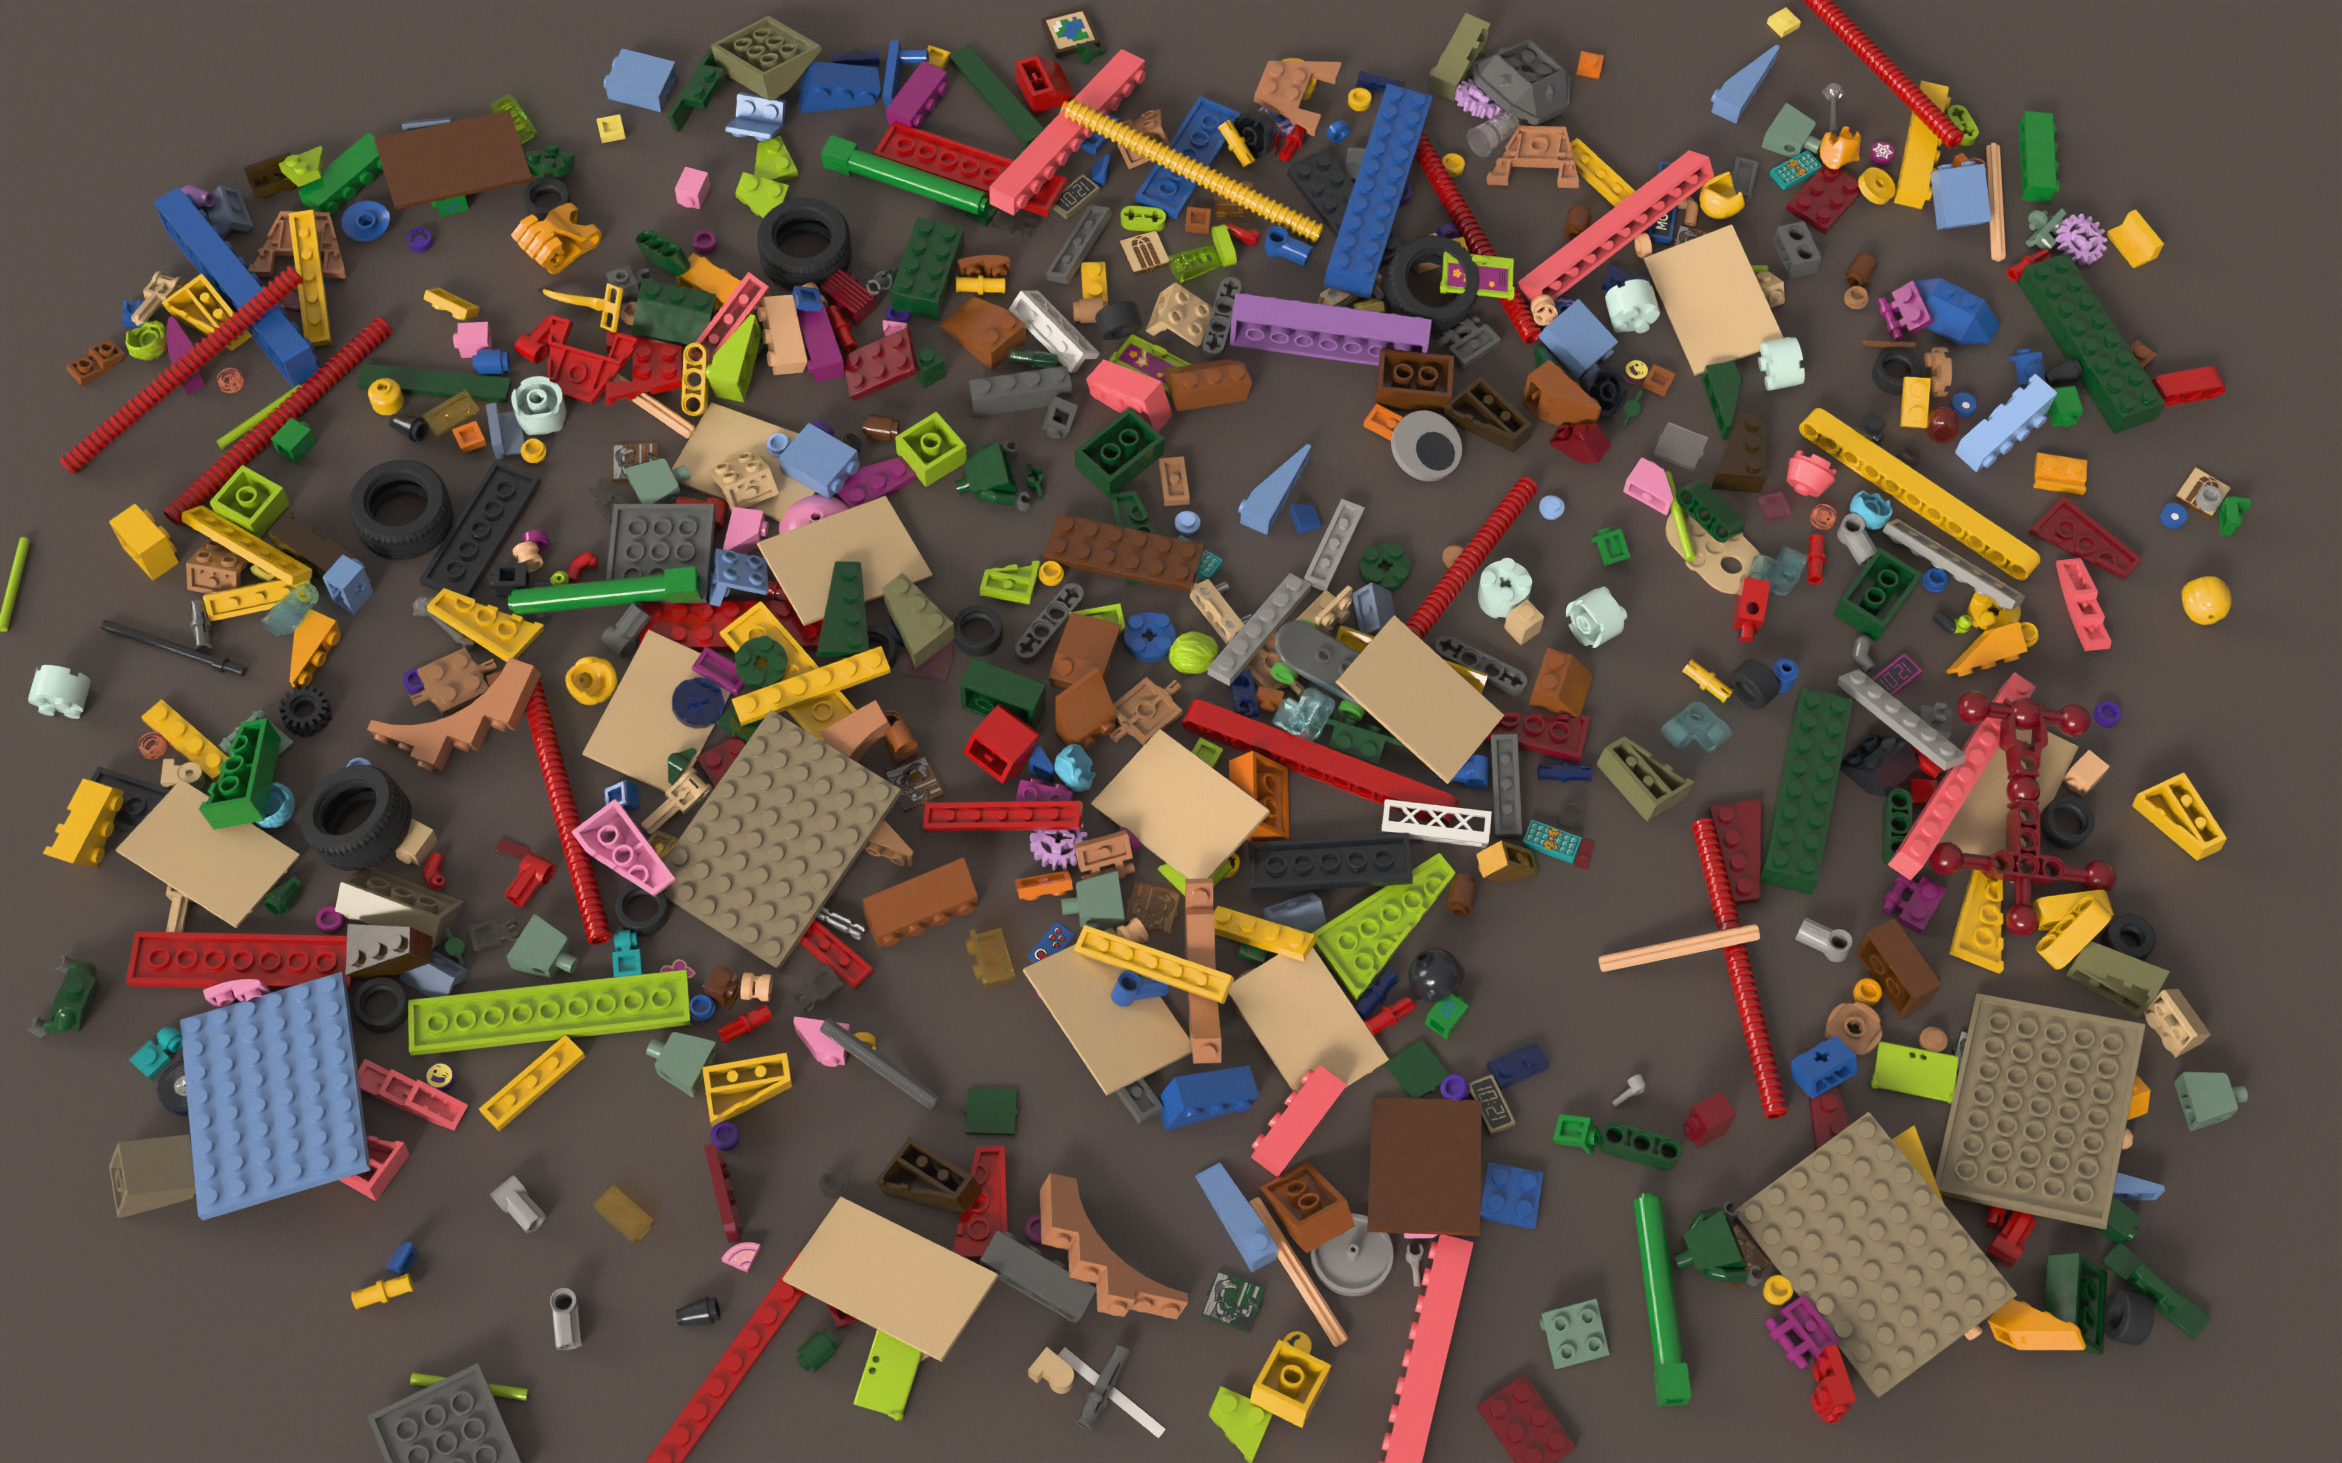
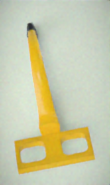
M607 283L605 299L559 293L548 287L538 289L539 292L544 293L546 296L562 302L591 307L597 311L603 310L600 327L611 332L617 331L623 288ZM612 288L617 290L615 303L610 301ZM608 312L613 314L612 327H608L606 324Z

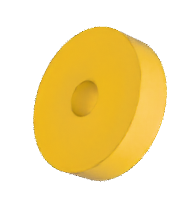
M1871 167L1859 177V188L1869 201L1882 205L1895 195V184L1885 171Z

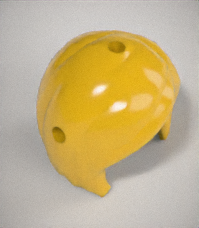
M1729 171L1708 180L1701 189L1699 197L1700 206L1706 215L1714 219L1732 217L1745 206L1743 194L1741 192L1736 194Z
M2204 576L2191 580L2184 585L2181 591L2183 608L2189 618L2197 624H2214L2223 619L2231 608L2232 597L2230 589L2218 577Z
M594 656L578 660L575 666L567 672L565 678L566 687L570 694L584 705H596L606 701L615 692L618 684V678L612 664L606 659Z

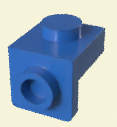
M2032 348L2017 350V356L2009 357L2010 362L2015 361L2019 385L2028 384L2029 379L2034 374H2037L2043 381H2046L2042 351L2032 353Z

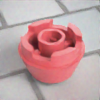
M1796 451L1794 457L1789 459L1787 482L1801 495L1819 497L1835 482L1834 477L1837 470H1830L1831 463L1815 454H1812L1811 457L1802 456L1804 454L1802 451Z

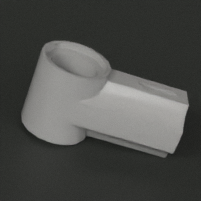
M1848 514L1844 517L1837 531V537L1840 542L1847 545L1858 565L1864 567L1876 553L1877 549L1864 529V519L1857 514ZM1847 527L1853 528L1855 532L1848 530Z
M1805 918L1795 939L1823 952L1833 962L1845 960L1853 942L1851 935L1847 931L1842 929L1832 930L1809 918ZM1832 943H1840L1844 948H1836Z
M514 1175L490 1193L498 1206L505 1213L508 1212L527 1234L537 1230L546 1219L544 1212L528 1196L527 1190Z
M568 1288L557 1289L550 1297L556 1349H576L582 1346L579 1318L580 1304L572 1290ZM565 1298L572 1300V1304L568 1309H558V1304L561 1300Z

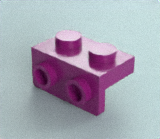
M1029 778L1028 781L1020 780L1015 802L1074 801L1075 795L1072 791H1069L1070 788L1067 786L1054 784V787L1044 785V781Z

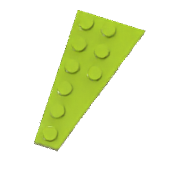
M1440 853L1412 870L1413 884L1386 886L1311 933L1315 935L1316 939L1314 947L1356 1002L1455 877V871Z

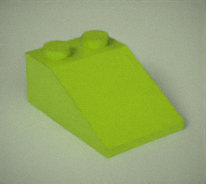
M750 314L716 352L712 364L709 363L707 366L706 378L710 382V387L713 389L715 397L745 403L757 351L762 338V332L755 315Z

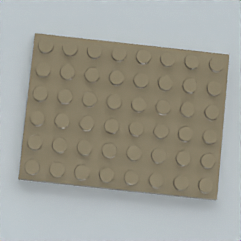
M770 710L664 859V864L676 880L667 886L663 892L667 900L779 971L898 800L902 791Z
M1976 993L1935 1177L1941 1196L2106 1230L2146 1024Z
M1869 1112L1733 1211V1213L1739 1212L1736 1218L1779 1273L1789 1280L1798 1297L1805 1295L1839 1338L1840 1343L1837 1344L1839 1350L1877 1399L2017 1296L2012 1287Z

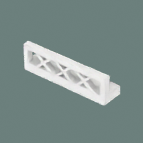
M1039 291L1019 292L1009 311L1026 324V328L1063 366L1068 367L1070 373H1076L1085 359H1097L1100 352Z
M1385 799L1380 835L1409 833V839L1486 848L1489 843L1492 812ZM1390 807L1401 808L1407 817L1400 822L1388 821ZM1407 809H1414V811L1410 813ZM1420 810L1428 811L1434 820L1427 825H1420L1413 816ZM1434 812H1440L1441 814L1436 816ZM1447 813L1454 814L1460 823L1454 828H1446L1440 819ZM1460 815H1465L1468 817L1463 819ZM1472 817L1485 818L1484 832L1473 831L1466 822ZM1410 819L1413 822V824L1405 822ZM1437 822L1440 827L1432 825ZM1463 825L1466 828V830L1458 828H1460Z

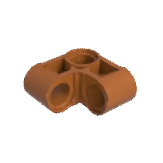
M889 710L884 712L890 724H893L887 730L886 736L882 738L893 764L918 755V743L907 721L903 720L896 711Z

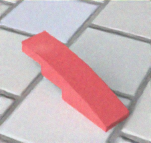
M2082 559L2056 560V568L2065 602L2084 650L2110 649L2112 641L2103 625L2105 616L2096 600L2098 590Z
M364 1059L358 1070L361 1091L403 1111L453 1131L468 1107L467 1104L418 1079L414 1081L393 1069L389 1071L367 1059Z

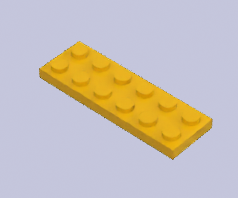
M761 601L720 632L721 637L735 653L745 642L753 638L769 636L772 640L777 641L784 648L788 658L786 675L782 681L819 668ZM759 658L754 665L755 667L761 666L764 669L767 667L766 662L768 660ZM838 691L786 711L800 728L824 741L820 731L857 710Z

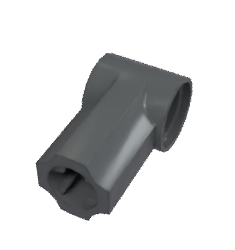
M632 603L618 623L611 625L605 630L601 641L619 657L624 658L634 650L636 646L635 639L652 617L647 611Z

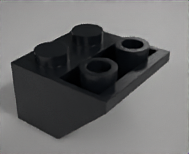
M1870 734L1853 751L1846 755L1845 759L1841 761L1840 770L1868 794L1887 797L1920 764L1907 740Z

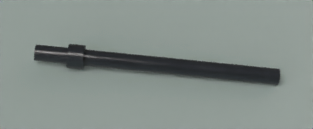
M108 620L102 622V630L212 666V669L218 672L225 673L227 671L242 677L247 673V667L230 662L229 658L220 655L215 657Z

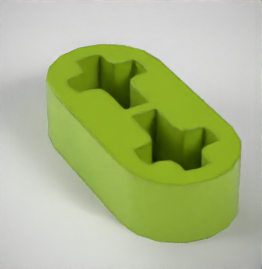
M1961 105L1951 106L1946 113L1947 117L1965 133L1960 145H1973L1979 134L1975 122L1965 107Z
M1127 206L1121 211L1120 221L1121 225L1127 230L1160 232L1165 228L1166 214L1159 208ZM1129 216H1134L1133 220H1129ZM1153 218H1158L1157 222H1152Z
M1226 225L1212 227L1213 241L1223 267L1235 265L1237 263L1236 253Z

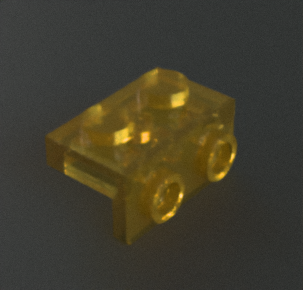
M998 928L976 934L975 929L969 930L970 939L965 940L969 956L974 955L976 964L972 965L976 981L981 980L983 989L1015 981V974L1002 929Z

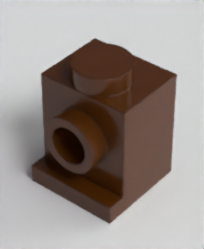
M718 963L703 985L706 996H709L715 1003L731 1010L741 993V984L738 982L736 972Z

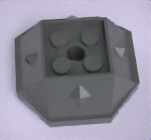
M1530 39L1511 48H1501L1498 52L1474 62L1471 71L1474 82L1506 112L1518 118L1526 119L1528 123L1534 126H1538L1565 113L1569 107L1571 76L1555 61L1554 55L1546 54Z

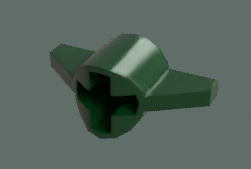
M1090 41L1075 45L1084 64H1089L1095 57L1102 56L1107 52L1106 49L1099 48Z
M1639 390L1635 400H1629L1625 403L1624 412L1627 416L1622 426L1626 427L1631 418H1636L1642 414L1643 409L1639 402L1643 391Z
M1027 464L1026 485L1029 489L1036 490L1039 500L1043 499L1041 492L1044 484L1043 470L1033 468L1031 464Z
M690 748L669 755V784L673 786L679 776L684 773L690 761L697 753L696 749Z
M447 925L444 927L448 935L444 943L445 950L449 955L457 956L460 965L464 967L465 963L461 956L465 948L464 942L461 937L452 936Z

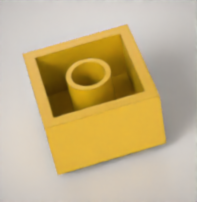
M134 504L110 520L109 523L123 549L154 581L179 563L174 554L177 552V549L169 540L171 537L162 526L157 527L154 524L155 519L148 510L142 511Z
M1278 1340L1253 1385L1250 1402L1303 1428L1327 1383L1331 1365Z

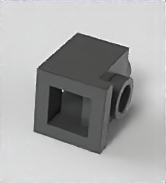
M1055 396L1048 404V410L1041 429L1047 431L1046 435L1050 438H1065L1070 431L1078 405Z

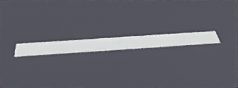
M1064 1347L1058 1356L1095 1386L1100 1375ZM1113 1387L1108 1398L1159 1438L1166 1429Z

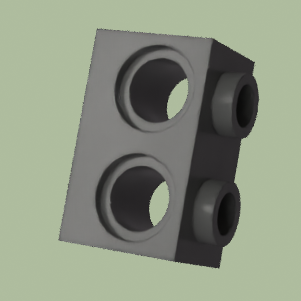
M1805 221L1778 226L1773 243L1789 279L1817 273L1818 267L1822 262V254L1820 249L1816 248L1812 231L1808 230Z

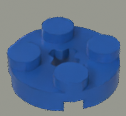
M1147 612L1133 615L1129 618L1124 630L1126 650L1135 655L1136 659L1143 662L1162 660L1170 652V647L1175 641V629L1165 614ZM1152 633L1156 637H1153V641L1150 642L1143 635Z

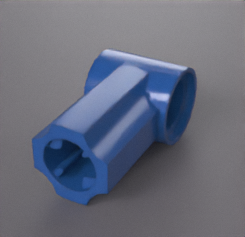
M1273 226L1267 231L1264 251L1270 257L1279 258L1282 256L1304 267L1309 261L1313 247L1288 236V232L1283 227Z
M1471 755L1451 781L1463 782L1472 789L1487 787L1489 759L1482 755ZM1436 774V779H1437V780H1442V779Z
M1126 971L1119 975L1111 991V998L1117 1005L1127 1007L1135 1000L1166 996L1169 989L1165 983Z

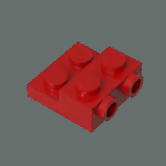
M1835 1344L1825 1347L1812 1366L1814 1379L1817 1383L1820 1382V1384L1812 1392L1811 1404L1814 1412L1819 1413L1821 1421L1825 1420L1826 1424L1842 1420V1416L1850 1411L1849 1408L1856 1402V1397L1838 1346Z

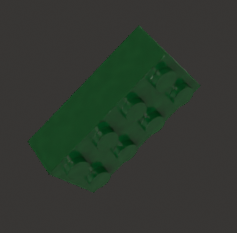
M917 217L890 292L891 308H893V311L902 313L909 311L912 315L939 320L958 266L957 260L960 259L965 246L964 227Z

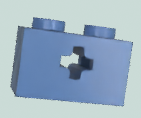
M342 555L326 572L323 579L333 603L355 615L374 592L370 585L371 581L364 570L365 566L356 558L351 560Z

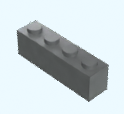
M1067 366L969 380L970 400L974 417L1047 407L1055 396L1072 403V385Z
M997 1230L978 1264L997 1273L999 1280L1077 1324L1096 1292V1288L1092 1286L1093 1283L1070 1278L1067 1271L1068 1268L1061 1262L1056 1260L1051 1262L1042 1257L1043 1253L1033 1246L1025 1247L1017 1242L1018 1239L1013 1234L1006 1231L1001 1233Z

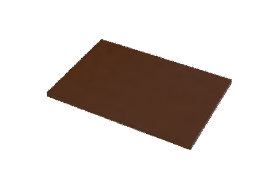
M510 110L374 138L395 210L532 181Z
M1373 1097L1367 1232L1480 1236L1482 1100Z

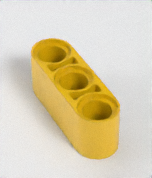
M699 343L687 345L683 356L681 405L683 411L691 416L703 415L708 407L709 380L706 378V369L710 363V352L706 346ZM699 347L703 352L701 360L695 362L691 358V353L693 349ZM694 373H699L702 378L700 385L697 387L692 386L690 383V377ZM693 398L699 399L701 404L696 412L691 411L689 408V402Z
M2094 890L2048 896L2035 900L2031 905L2039 913V930H2051L2082 898L2088 895H2093L2110 912V920H2112L2114 913L2107 891Z
M2093 895L2085 896L2039 941L2036 950L2054 969H2061L2108 924L2111 914Z

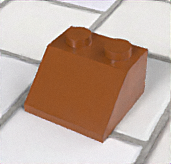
M1547 647L1529 705L1555 714H1569V717L1580 718L1593 675L1573 655Z

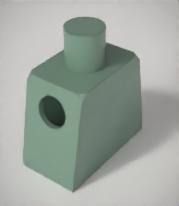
M1785 103L1767 130L1761 147L1794 158L1801 154L1804 149L1817 154L1822 140L1813 136L1816 127L1815 121L1790 104Z
M663 458L625 469L627 478L640 504H673L678 496L682 497L678 484L691 478L685 465L671 470Z
M1118 871L1077 882L1076 897L1061 899L1062 914L1078 913L1080 927L1082 928L1084 925L1097 929H1109L1111 927L1116 929L1121 925L1124 926L1125 917Z
M535 914L507 955V960L512 969L546 979H553L560 968L573 973L579 963L578 958L569 954L572 949L569 939Z
M678 1032L671 1033L666 1044L652 1039L646 1050L647 1055L657 1059L655 1063L657 1074L693 1098L704 1081L702 1067L712 1066L719 1053L716 1042Z
M2183 1072L2174 1081L2189 1131L2231 1118L2238 1111L2237 1103L2246 1102L2248 1099L2245 1086L2231 1087L2228 1075L2225 1073Z

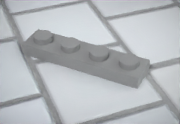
M1341 499L1304 577L1305 581L1312 584L1311 587L1328 591L1364 514L1365 507Z

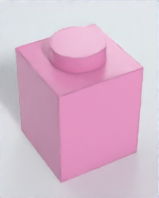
M685 167L675 187L677 203L688 208L701 209L710 190L708 173Z
M488 322L458 323V332L454 333L453 342L454 347L459 348L461 358H471L472 355L477 354V350L492 349V335Z

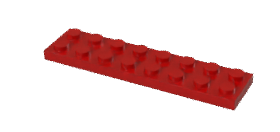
M895 121L873 153L874 155L987 192L988 198H990V186L1014 162V160ZM1054 174L1052 179L1047 180L1042 185L1040 191L1028 200L1027 205L1023 209L1048 217L1067 186V178Z
M789 600L761 601L804 650H817L823 619L804 626ZM722 601L720 606L710 605V602L641 603V608L647 611L652 618L640 632L639 647L646 633L650 630L697 652H702L705 647L715 652L733 651L721 637L720 632L760 601Z
M135 932L126 983L129 987L210 988L229 981L254 979L260 980L270 990H282L342 972L346 977L347 991H352L353 978L346 975L347 936Z

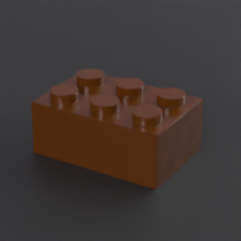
M1380 349L1375 405L1377 403L1384 408L1414 411L1427 410L1435 413H1444V406L1452 399L1454 356Z
M1895 918L1867 932L1855 953L1873 980L1879 983L1882 993L1901 1020L1927 1007L1942 986L1937 972L1929 967L1924 960L1922 951L1914 946L1909 939L1905 927L1899 925Z

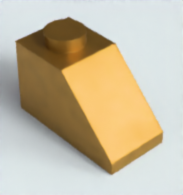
M1499 841L1476 854L1479 862L1478 869L1484 879L1500 883L1539 875L1533 850Z

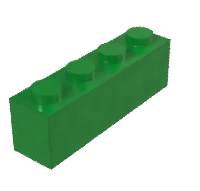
M2025 111L2018 125L2021 198L2026 201L2050 203L2053 195L2058 193L2060 184L2059 179H2056L2059 163L2055 160L2058 144L2054 142L2057 125L2053 123V113Z
M368 132L322 171L321 178L302 187L298 193L303 206L308 210L313 209L314 212H330V215H333L363 187L369 185L383 171L374 141L376 137Z

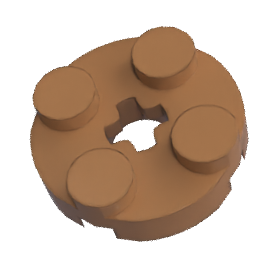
M1934 347L1931 352L1925 353L1924 365L1927 367L1926 378H1931L1930 392L1934 397L1946 396L1948 392H1944L1945 386L1951 385L1952 363L1951 358L1945 357L1944 352H1949L1946 347Z
M1855 1002L1854 1004L1842 1003L1835 1007L1826 1022L1825 1036L1827 1039L1834 1036L1838 1037L1856 1054V1058H1860L1862 1055L1873 1051L1882 1037L1880 1018L1866 1004ZM1847 1025H1858V1032L1860 1034H1852Z

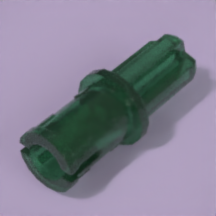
M1011 347L1009 352V363L1030 365L1031 368H1034V366L1055 368L1059 362L1057 354L1038 352L1036 348L1025 350Z

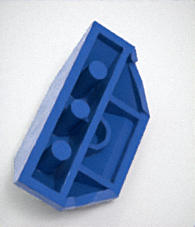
M1942 278L1914 281L1917 283L1934 320V323L1925 328L1959 345L1990 343L2000 324L1984 299Z

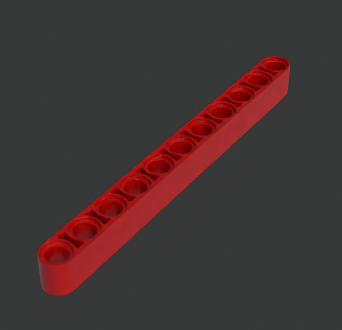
M1192 700L1182 721V726L1191 733L1244 753L1254 751L1287 767L1291 771L1383 806L1385 799L1455 808L1459 804L1457 798L1449 793L1203 700ZM1390 807L1391 809L1404 813V811L1401 808ZM1407 809L1410 813L1414 811V809ZM1420 810L1413 816L1428 823L1434 820L1428 811ZM1434 812L1436 816L1441 814L1440 812ZM1447 813L1440 819L1445 827H1449L1454 814Z

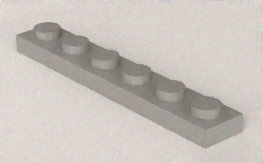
M1895 519L1886 524L1883 532L1889 535L1893 542L1906 545L1913 554L1925 557L1932 561L1931 563L1934 567L1952 573L1957 581L1968 583L1975 587L1974 590L1977 593L1993 598L2000 607L2012 610L2022 604L2025 595L1901 520Z
M1289 573L1208 667L1207 674L1230 686L1311 591L1312 584Z
M1857 669L1839 676L1838 686L1945 771L1964 763L1966 757L1964 752L1875 683L1865 673Z

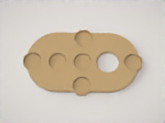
M1682 508L1696 556L1695 560L1686 561V565L1691 570L1696 571L1716 590L1728 594L1737 593L1744 577L1761 578L1763 560L1756 548L1743 536V532L1727 542L1720 543ZM1671 510L1666 523V536L1671 546L1686 560ZM1726 557L1736 558L1742 564V570L1736 574L1727 573L1721 567V561Z

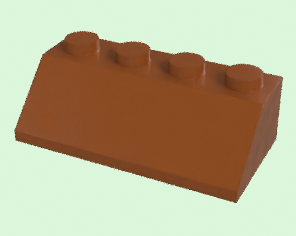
M964 857L864 898L865 920L879 949L883 946L891 947L907 936L920 935L931 926L944 925L955 916L970 914L978 907V896Z

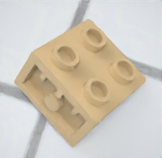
M1175 282L1160 292L1146 332L1154 336L1168 328L1195 347H1198L1203 340L1213 307Z
M755 451L744 452L738 458L729 462H721L715 468L709 470L712 478L721 487L731 512L733 507L747 508L779 494L770 468Z
M1348 585L1337 597L1325 590L1296 620H1308L1315 624L1320 631L1330 636L1334 627L1338 623H1344L1350 615L1349 607L1352 603L1351 595L1353 588Z

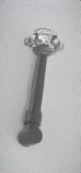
M1831 83L1822 90V94L1826 100L1831 101L1829 132L1838 137L1837 100L1845 95V91L1839 84Z
M421 596L414 602L413 615L420 617L429 615L458 644L462 645V649L466 648L468 652L472 651L474 645L472 639L466 638L464 634L427 611V605L433 600L432 597Z

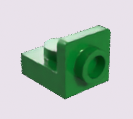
M2233 496L2227 497L2218 509L2221 535L2231 536L2235 529L2240 526L2242 516L2251 506V499Z
M1608 527L1597 531L1598 536L1591 538L1592 543L1597 542L1604 566L1630 558L1621 529L1612 531V528Z
M1559 1114L1553 1140L1559 1145L1582 1147L1587 1154H1593L1594 1147L1598 1145L1600 1140V1131L1589 1117Z

